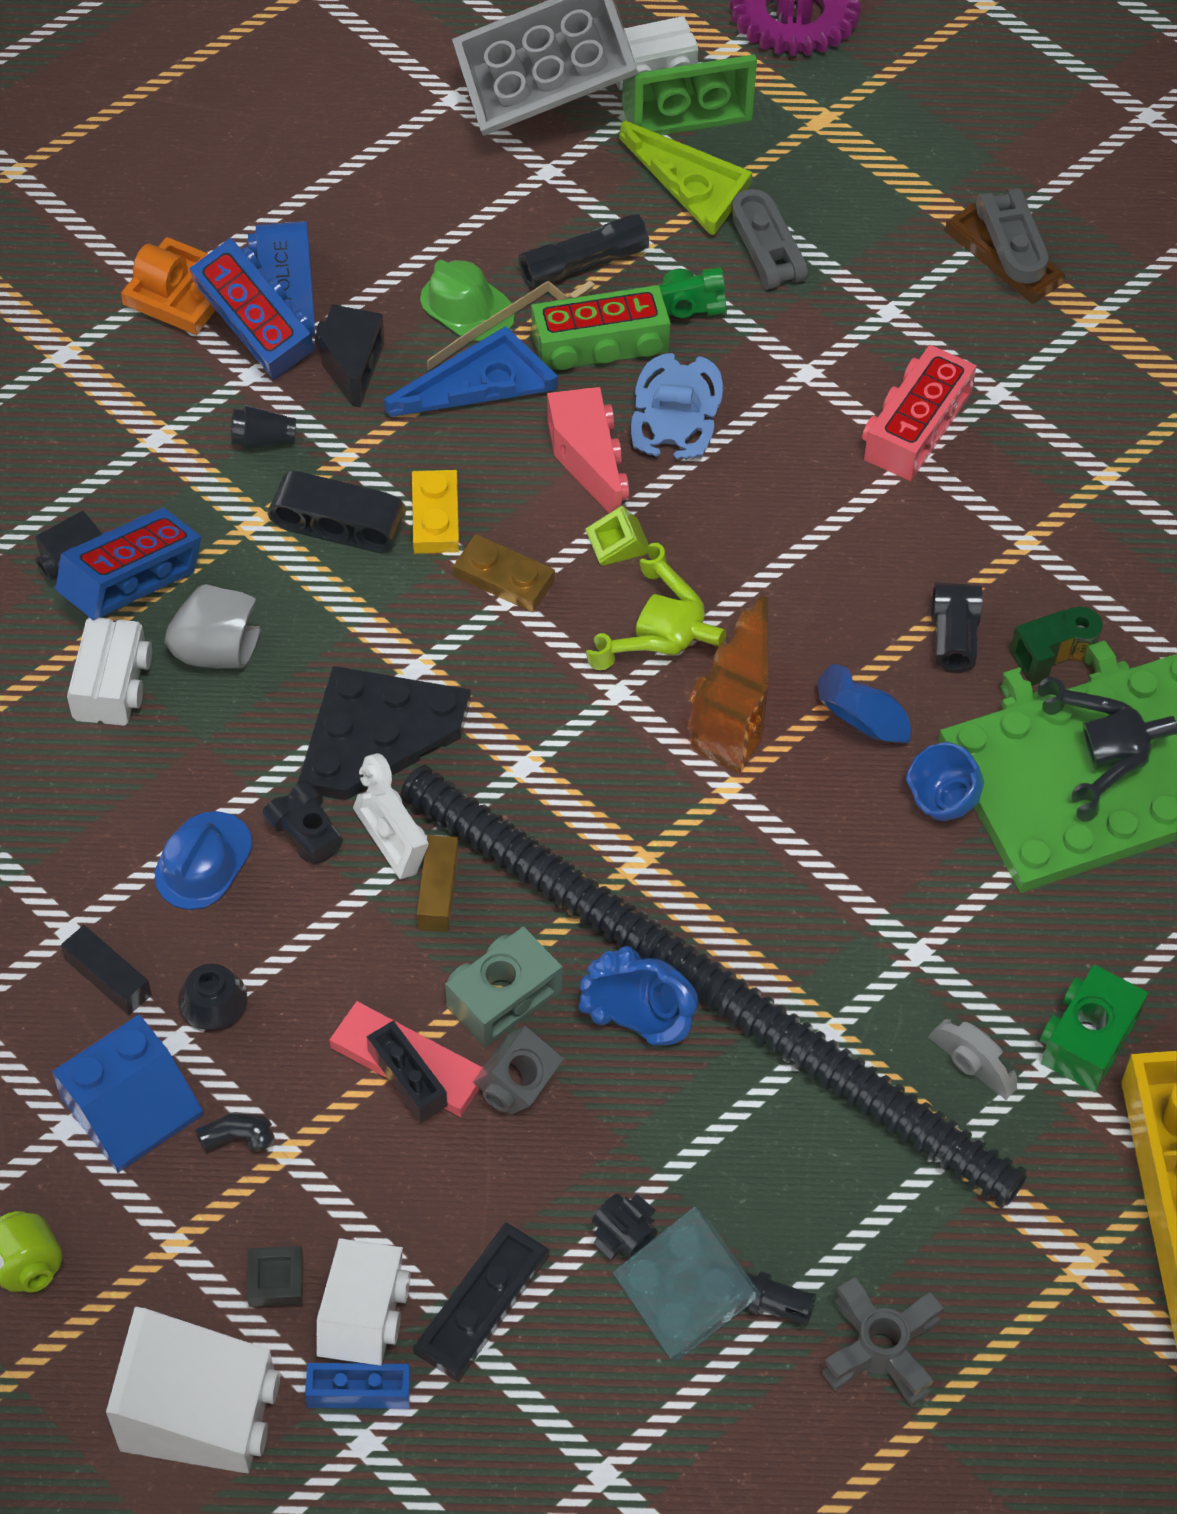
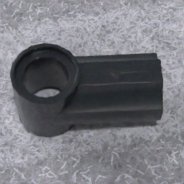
M934 583L931 622L936 623L935 665L941 666L945 672L962 673L966 669L975 667L978 640L977 627L980 623L982 610L981 585Z

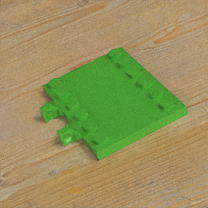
M1105 640L1088 645L1084 663L1091 665L1094 674L1088 676L1087 683L1067 690L1122 701L1132 706L1133 709L1138 710L1145 722L1174 716L1177 723V654L1129 669V665L1125 661L1117 663L1115 654ZM1020 667L1003 673L1004 679L1002 685H1000V690L1005 697L1001 703L1003 710L940 730L939 743L947 741L964 747L981 769L984 786L979 804L974 808L1020 893L1177 841V734L1151 740L1152 751L1148 764L1125 775L1102 793L1098 815L1089 821H1082L1076 815L1077 809L1091 802L1089 800L1073 802L1072 792L1074 788L1081 783L1092 784L1112 767L1095 770L1085 742L1083 723L1110 716L1109 714L1066 704L1059 713L1053 715L1046 714L1042 709L1043 702L1046 699L1056 697V695L1050 694L1042 697L1038 695V692L1033 693L1031 682L1024 680L1020 675Z

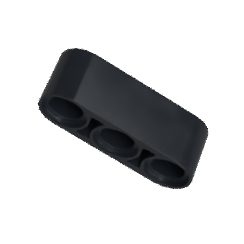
M290 471L283 475L267 514L273 524L286 531L371 552L384 553L392 549L407 509L401 499L387 492L304 472Z

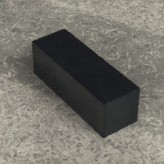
M85 925L81 926L61 944L65 960L128 1016L152 996L148 979Z
M394 1020L366 1036L368 1052L420 1123L448 1106L447 1091Z

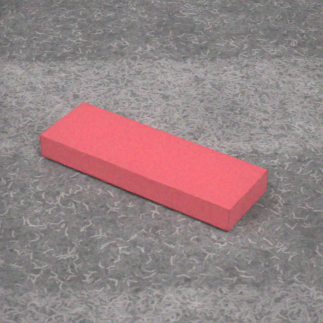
M356 1001L330 1038V1048L387 1078L368 1052L366 1036L393 1020ZM395 1021L447 1091L448 1106L444 1109L461 1118L480 1089L473 1081L483 1067Z

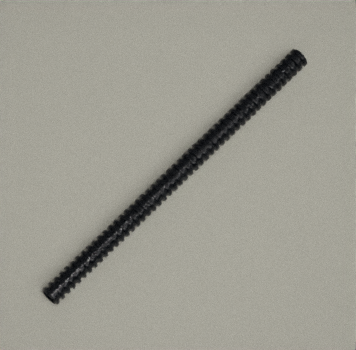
M421 765L414 769L406 778L401 790V800L406 804H413V808L418 812L424 811V815L428 819H436V824L440 827H448V832L453 836L460 835L462 842L465 844L471 843L472 848L477 852L483 851V855L487 859H495V864L500 868L507 867V872L512 876L519 875V880L525 885L531 883V888L537 893L543 892V896L547 900L553 901L556 899V906L560 909L568 907V914L574 918L580 916V922L585 926L593 924L592 930L597 934L605 933V939L610 943L617 941L619 949L624 946H630L638 952L642 959L653 958L663 960L673 966L692 984L697 992L698 1002L704 1000L707 1009L710 1011L718 1009L717 1015L720 1018H731L730 1024L735 1028L743 1026V1033L748 1037L756 1035V1042L763 1046L768 1043L770 1052L773 1054L781 1052L782 1060L786 1063L794 1061L795 1068L800 1072L807 1070L808 1077L813 1081L819 1078L821 1086L826 1090L831 1087L834 1088V1095L839 1099L844 1096L847 1097V1104L854 1108L859 1105L861 1107L860 1113L866 1117L872 1114L874 1116L873 1121L877 1125L887 1124V1131L892 1135L897 1132L900 1133V1140L905 1144L912 1141L914 1143V1150L919 1153L924 1150L928 1152L927 1158L932 1162H935L937 1159L941 1161V1168L945 1171L953 1169L955 1171L954 1177L960 1181L964 1178L969 1180L968 1186L971 1189L981 1188V1195L986 1199H989L991 1196L996 1199L995 1205L999 1208H1003L1005 1205L1008 1206L1016 1197L1027 1177V1170L1024 1167L1020 1166L1016 1169L1012 1166L1013 1160L1009 1157H1005L1003 1160L999 1158V1151L994 1147L990 1150L986 1149V1142L979 1138L974 1141L971 1139L972 1133L967 1129L962 1132L959 1131V1124L954 1120L946 1122L944 1120L945 1115L941 1111L935 1114L931 1112L932 1106L927 1102L919 1104L917 1095L914 1093L906 1095L904 1093L905 1088L900 1084L891 1085L892 1079L887 1075L879 1077V1070L874 1066L866 1068L865 1061L860 1057L854 1060L852 1052L847 1048L842 1051L839 1050V1043L834 1039L829 1042L826 1041V1034L822 1031L814 1033L813 1026L810 1023L805 1022L801 1024L800 1017L795 1013L788 1015L787 1008L782 1004L774 1006V999L770 996L762 998L761 990L756 987L749 989V983L743 978L737 981L736 974L731 970L724 972L723 965L718 961L710 963L711 957L708 954L702 953L699 955L698 948L693 944L685 946L686 940L681 936L673 938L672 930L667 927L660 929L661 923L656 919L648 921V914L644 911L636 913L635 905L630 902L623 904L624 899L618 894L611 896V890L607 886L599 888V881L595 878L587 879V873L581 869L575 871L574 864L569 861L563 862V857L558 853L551 854V849L546 845L539 846V841L534 837L527 838V833L521 828L515 830V825L509 820L503 821V817L497 812L491 813V809L485 804L479 806V801L475 797L467 798V793L463 789H456L454 783L449 780L444 781V777L439 773L432 774V769L427 765Z

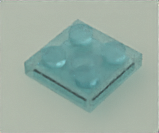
M695 1206L613 1272L669 1358L675 1361L682 1359L761 1295L702 1209Z

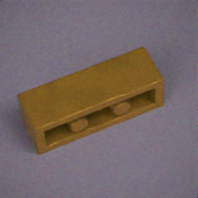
M427 835L429 845L424 857L417 909L418 930L449 932L459 854L458 837Z

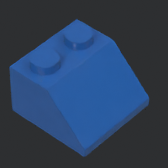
M140 1014L52 1071L62 1102L117 1173L204 1115L203 1109L169 1050Z

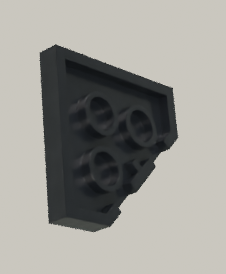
M333 666L298 784L309 781L322 797L346 801L362 792V786L364 785L360 777H363V774L360 775L359 770L363 766L366 756L377 753L383 755L390 766L391 775H394L420 761V755L440 744L446 747L461 739L471 703V690Z

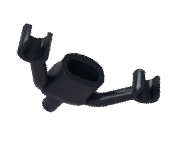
M1054 677L1045 678L1038 686L1039 696L1056 695V697L1046 699L1042 704L1043 711L1048 715L1059 713L1065 704L1110 715L1083 723L1085 742L1095 770L1112 767L1092 784L1081 783L1074 788L1072 792L1073 802L1089 800L1091 802L1077 809L1076 815L1082 821H1089L1098 815L1102 793L1125 775L1148 764L1152 751L1151 740L1177 734V723L1174 716L1145 722L1138 710L1133 709L1132 706L1122 701L1067 690L1063 682Z

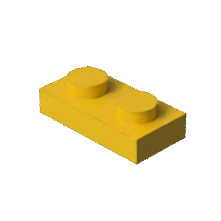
M457 470L412 471L414 554L459 552Z

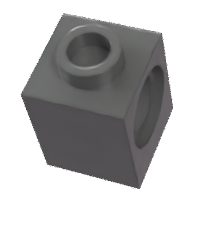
M524 1026L504 1038L473 1083L483 1091L484 1099L492 1107L512 1115L531 1106L564 1058L528 1027ZM510 1063L520 1070L522 1075L521 1085L516 1084L509 1075Z

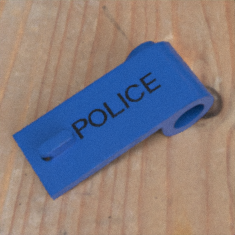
M307 221L257 224L256 233L248 234V246L262 266L259 272L267 281L274 278L288 296V300L285 301L293 313L301 310L315 330ZM315 331L311 333V336L316 335Z

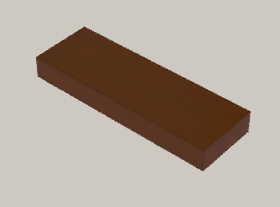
M976 202L946 221L945 232L1032 304L1063 285L1065 273L1049 260L1044 277L1037 282L1020 283L1008 277L985 222L978 216Z

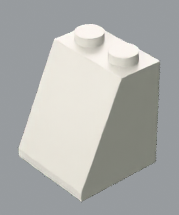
M135 1307L106 1410L119 1450L126 1453L249 1474L253 1455L261 1457L264 1452L268 1423L262 1422L266 1403L274 1404L280 1385V1371L274 1370L269 1349L146 1308Z

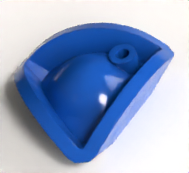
M832 664L823 672L817 682L819 699L836 716L874 740L910 742V721L896 698L885 691L872 688L863 683L853 682L851 672L846 666Z

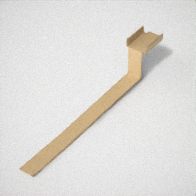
M589 280L568 296L550 281H546L428 359V371L464 345L532 303L546 292H549L557 300L589 296V293L593 291V286H595L593 280Z

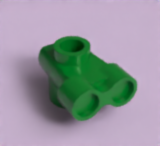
M722 267L704 269L702 274L694 276L687 269H673L663 277L662 284H658L668 315L686 318L693 313L707 312L708 317L727 314Z

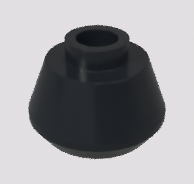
M212 963L195 968L183 983L178 995L179 1009L184 1019L191 1025L204 1030H218L236 1022L245 1011L248 1000L246 987L240 977L226 967Z

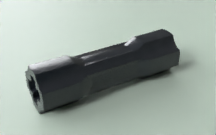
M632 214L562 242L547 244L519 254V266L523 279L529 289H536L546 281L553 283L575 272L648 249L649 236L640 215Z

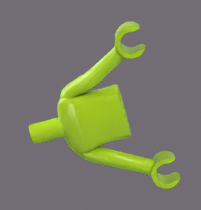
M651 543L647 547L648 555L652 560L640 559L641 571L649 579L661 577L681 600L653 594L637 621L636 634L638 637L611 640L605 633L597 634L594 637V643L600 651H586L588 663L593 669L605 670L611 667L615 661V653L648 650L667 655H676L684 651L694 639L718 647L724 644L726 630L703 623L705 616L703 602L693 589L667 564L665 550L661 544Z

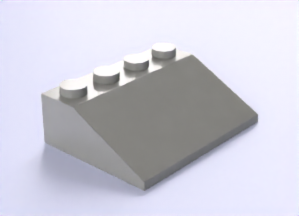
M547 0L452 39L483 136L639 74L614 0Z

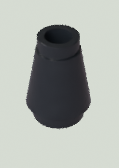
M244 405V409H233L231 423L232 445H242V450L294 444L296 418Z

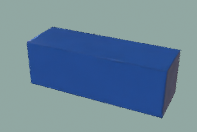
M307 1363L305 1390L307 1408L410 1409V1364H382L380 1366L366 1363Z

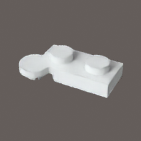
M379 753L366 756L359 774H363L360 780L364 786H368V789L365 793L357 795L353 809L399 879L414 876L418 872L429 843L426 840L423 829L416 825L402 804L398 792L391 788L392 775L387 760Z

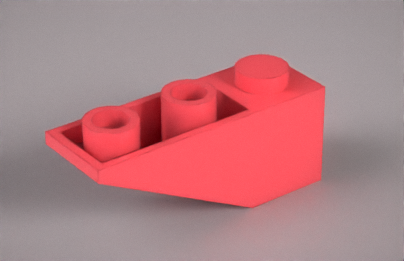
M600 387L547 393V423L554 456L608 513H611L622 506V500H629L626 473H618L617 465L622 463L620 442L618 438L611 439L610 431L614 430L612 405H604Z

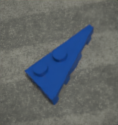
M505 326L384 398V408L391 417L549 392L558 388V376Z

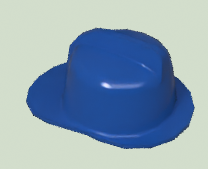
M220 811L203 812L189 818L166 841L163 852L158 860L154 872L155 883L162 898L174 907L186 910L206 908L219 901L229 889L234 878L248 859L252 849L251 832L246 824L233 814Z

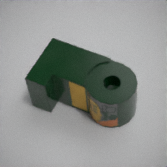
M1078 606L1016 626L1009 652L1018 666L1021 667V671L1027 680L1031 682V686L1036 685L1049 677L1052 666L1068 660L1084 661L1088 645L1098 643L1103 627L1102 619L1096 611L1088 607Z

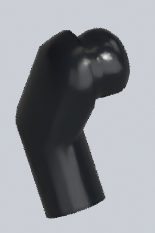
M232 1112L195 1130L205 1153L235 1139L246 1138L249 1149L254 1152H259L272 1146L275 1141V1136L269 1128L272 1123L265 1116Z

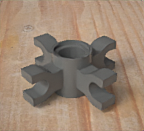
M856 1277L839 1286L837 1293L840 1297L835 1299L834 1304L859 1332V1338L852 1345L835 1352L825 1359L827 1368L823 1370L822 1375L833 1390L837 1391L866 1369L874 1374H890L911 1407L927 1397L930 1392L927 1387L932 1385L933 1379L908 1352L907 1345L910 1340L928 1332L940 1323V1319L937 1316L943 1313L944 1308L932 1292L924 1295L908 1309L899 1313L890 1308L876 1309ZM877 1334L886 1335L895 1342L896 1346L888 1349L880 1348L871 1341L870 1337Z

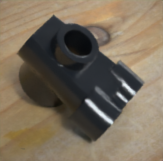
M304 781L296 785L288 795L271 800L264 807L262 814L276 831L284 830L296 842L298 855L303 860L309 863H321L328 860L334 851L341 847L343 838L321 807L323 797L309 781Z

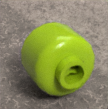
M14 1211L1 1216L0 1286L11 1292L25 1291L29 1293L45 1288L59 1270L63 1259L62 1250L47 1220L38 1214L25 1213L24 1211Z

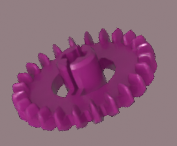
M730 0L729 3L731 19L737 24V30L741 34H747L746 39L751 43L759 41V48L763 50L772 47L775 54L780 55L783 51H788L789 56H797L798 51H802L804 55L809 56L812 55L814 49L822 53L828 51V45L832 47L840 45L841 39L848 38L852 33V29L858 25V15L861 10L859 0H816L822 7L823 14L816 21L811 22L813 0H797L796 23H793L794 0H777V20L767 12V4L772 0Z

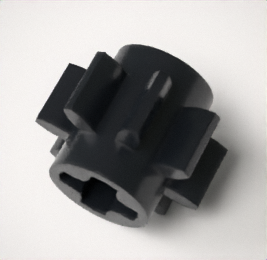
M638 1193L631 1200L628 1197L623 1198L620 1194L611 1196L593 1216L592 1224L598 1228L594 1232L597 1238L593 1243L611 1260L618 1253L622 1256L626 1255L630 1260L638 1257L649 1247L657 1235V1229L652 1225L655 1221L652 1215L656 1210Z

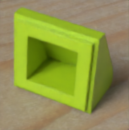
M623 505L585 529L597 559L602 566L643 556L648 553L647 547L649 544L638 519Z

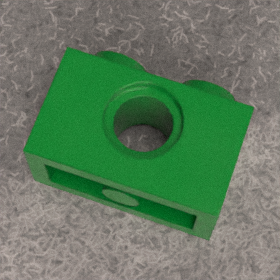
M1094 964L1085 980L1076 977L1069 987L1063 1000V1004L1068 1006L1062 1018L1053 1015L1046 1025L1040 1038V1042L1047 1045L1041 1064L1096 1093L1140 1018L1149 992ZM1081 1022L1093 1023L1099 1030L1088 1029Z

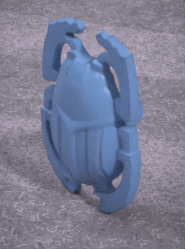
M673 353L662 354L646 364L636 385L635 396L636 409L638 411L634 412L631 421L633 448L641 453L657 457L661 452L659 448L652 446L664 443L673 444L683 449L673 454L677 460L681 458L687 460L689 458L702 457L712 439L714 431V420H704V418L714 419L717 408L720 407L722 400L723 382L721 372L713 362L701 356L697 357L695 362L687 366L680 365L674 359L675 355ZM661 370H665L661 374H658L651 381L648 388H645L646 383L652 378L654 374L660 372ZM702 374L711 380L714 386V396H711L709 385L701 376ZM642 424L649 425L654 439L650 440L643 435ZM697 430L702 431L700 438L696 442L691 444L685 443Z

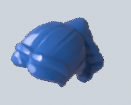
M624 946L618 951H606L600 959L593 960L591 965L588 966L589 974L583 976L580 983L582 994L580 995L578 1007L582 1013L590 1014L594 1023L605 1025L613 1020L617 1025L641 1034L651 1045L675 1044L687 1037L692 1027L693 1015L699 1005L698 996L692 984L673 966L663 960L653 958L641 959L638 952L630 946Z

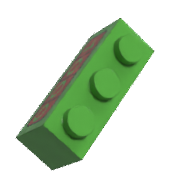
M659 285L531 304L532 337L537 356L552 371L598 363H610L636 357H649L669 352L671 323Z

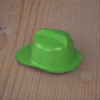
M438 260L434 265V273L430 281L422 289L420 296L423 310L459 336H463L512 304L502 292L487 282L479 267L474 263L459 260L451 262ZM515 313L472 341L480 342L505 326L510 330L514 323Z

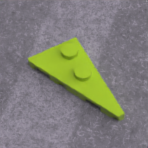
M626 120L620 125L619 139L705 230L715 235L732 212L734 197L738 193L748 190L752 184L753 172Z

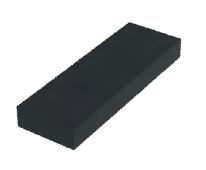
M505 1222L414 1345V1354L459 1383L549 1258V1248Z

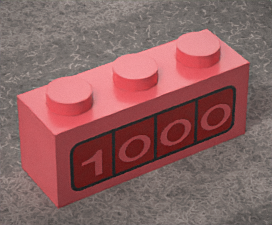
M932 345L927 347L920 359L914 357L905 371L901 386L899 388L893 386L886 396L883 411L879 417L873 415L865 426L862 439L866 441L864 460L911 482L970 397L977 365Z

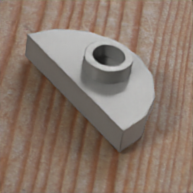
M944 1019L928 1036L930 1040L951 1056L955 1065L967 1075H975L1003 1099L1007 1100L1017 1090V1075L1015 1071L1007 1073L1006 1068L998 1059L1003 1053L1000 1046L971 1023L963 1022L960 1026L952 1024L951 1019Z

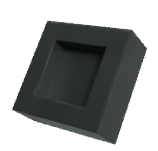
M302 1246L248 1248L247 1301L249 1307L303 1305Z

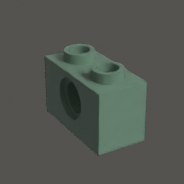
M523 926L510 936L503 935L496 939L490 945L485 955L472 964L465 963L459 966L450 975L445 983L446 1006L476 1040L486 1048L562 991L563 966ZM498 980H505L511 983L506 987L491 985V983Z

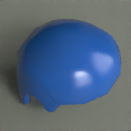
M947 741L929 745L914 757L906 774V782L912 791L915 803L926 816H931L934 820L948 821L963 817L979 804L984 786L983 774L972 755L962 746Z

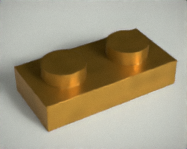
M475 534L454 563L453 577L533 613L555 582V569Z

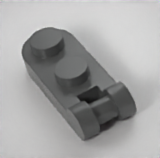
M1007 189L1004 194L995 196L991 192L978 194L976 197L978 216L985 222L1008 277L1020 283L1039 281L1045 275L1049 257L1021 189Z
M756 189L744 190L738 193L732 203V220L759 271L763 288L765 290L777 288L780 286V282L791 280L793 283L807 280L808 270L806 262L770 195ZM784 259V264L776 266L774 261Z

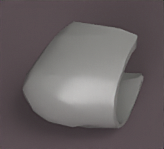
M207 584L198 586L181 605L170 622L165 633L164 644L174 657L191 666L216 669L244 668L250 661L261 634L260 626L246 625L251 612L256 606V598L243 592Z

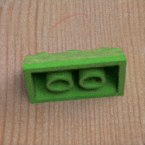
M754 54L640 72L635 76L623 80L622 107L628 122L660 135L752 121L757 58Z

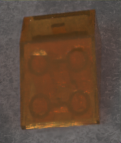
M764 595L760 596L752 610L747 608L743 610L735 625V636L729 644L723 642L719 646L713 658L712 671L707 678L701 676L696 681L689 697V702L694 704L693 712L687 724V729L691 731L690 751L739 774L742 773L763 739L769 686L768 597Z

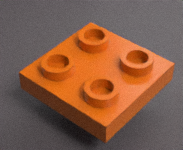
M166 237L158 247L150 243L145 244L135 258L133 278L121 292L123 305L197 335L216 310L195 286L189 268L208 255V253L169 237Z

